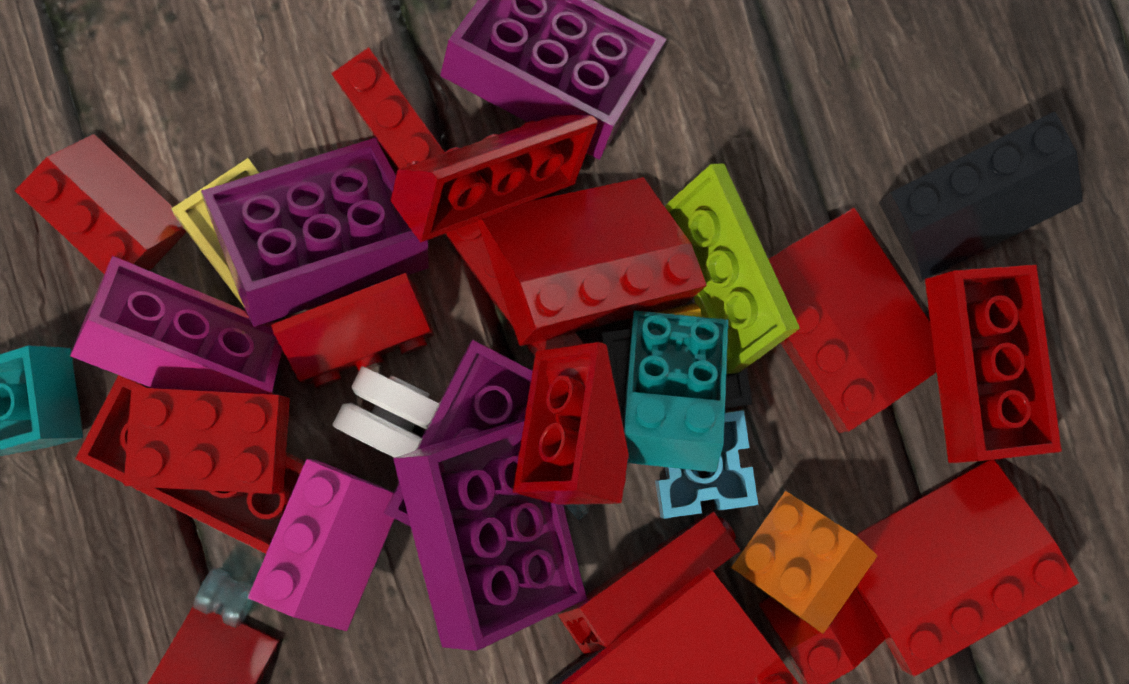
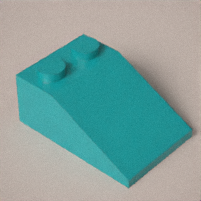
M28 345L0 354V456L48 448L83 438L73 359L70 356L71 348Z

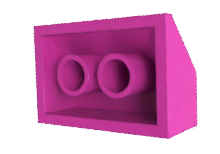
M306 459L248 595V599L294 618L348 631L395 520L384 514L394 492L321 461Z

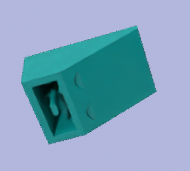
M634 310L623 415V429L629 453L628 463L716 472L724 445L728 320Z

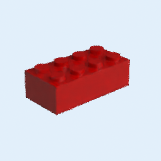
M1037 265L954 270L925 279L948 463L975 462L1062 452Z

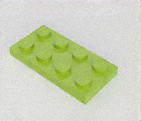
M710 164L665 205V208L691 242L707 286L694 297L695 303L701 310L702 317L728 320L726 374L739 373L799 330L800 327L725 164Z

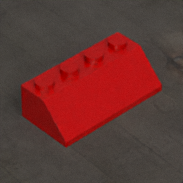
M554 115L537 122L529 121L519 128L499 135H489L482 141L461 148H451L441 155L421 162L414 161L408 163L397 171L391 203L421 243L572 186L576 182L598 121L593 115Z

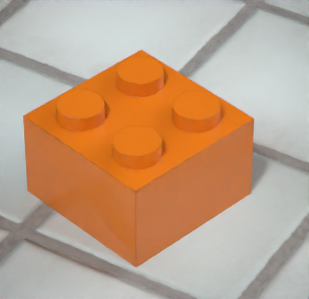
M785 491L731 568L824 634L878 555L856 535Z

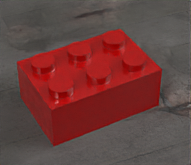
M131 387L124 486L264 494L283 493L290 398L271 394Z

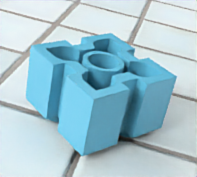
M744 410L725 413L724 445L716 472L706 471L707 476L700 478L698 471L665 467L666 479L655 480L661 518L702 513L700 501L714 499L715 509L717 510L758 505L753 467L741 468L738 450L750 448Z

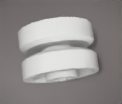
M362 366L352 385V389L359 397L375 404V407L371 412L353 403L343 404L332 426L392 457H398L416 450L422 436L412 431L415 425L427 429L439 403L429 399V393L391 375L388 379Z

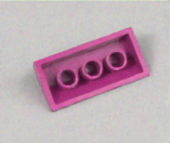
M112 256L70 356L151 388L271 394L282 348L271 327L274 322L270 321L253 327L245 310Z

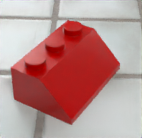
M95 134L47 156L14 190L103 274H105L112 256L150 271L187 232L174 216L171 209L173 206Z
M406 273L271 325L274 335L299 382L305 384L314 383L315 388H321L341 380L339 372L357 366L358 371H360L362 366L368 369L384 363L383 355L400 349L402 355L418 351L427 346L425 339L435 335L417 287Z

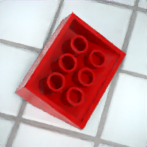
M644 177L529 201L477 221L520 346L633 318L634 310L657 312L685 305L707 286L691 242Z
M852 208L768 259L800 327L799 330L780 344L838 433L849 432L937 373L930 321L855 208Z
M986 460L855 534L878 555L856 586V589L886 639L885 642L901 670L913 677L1079 584L1055 540L995 460Z
M707 567L561 684L799 683L710 567Z

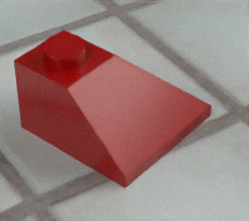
M856 588L824 634L772 597H768L758 603L803 684H829L855 669L886 640Z

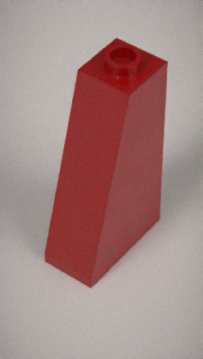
M715 512L699 517L586 595L587 599L563 610L558 614V617L583 654L604 650L707 567L714 571L741 550L734 542L736 540L735 533L725 519L717 517Z

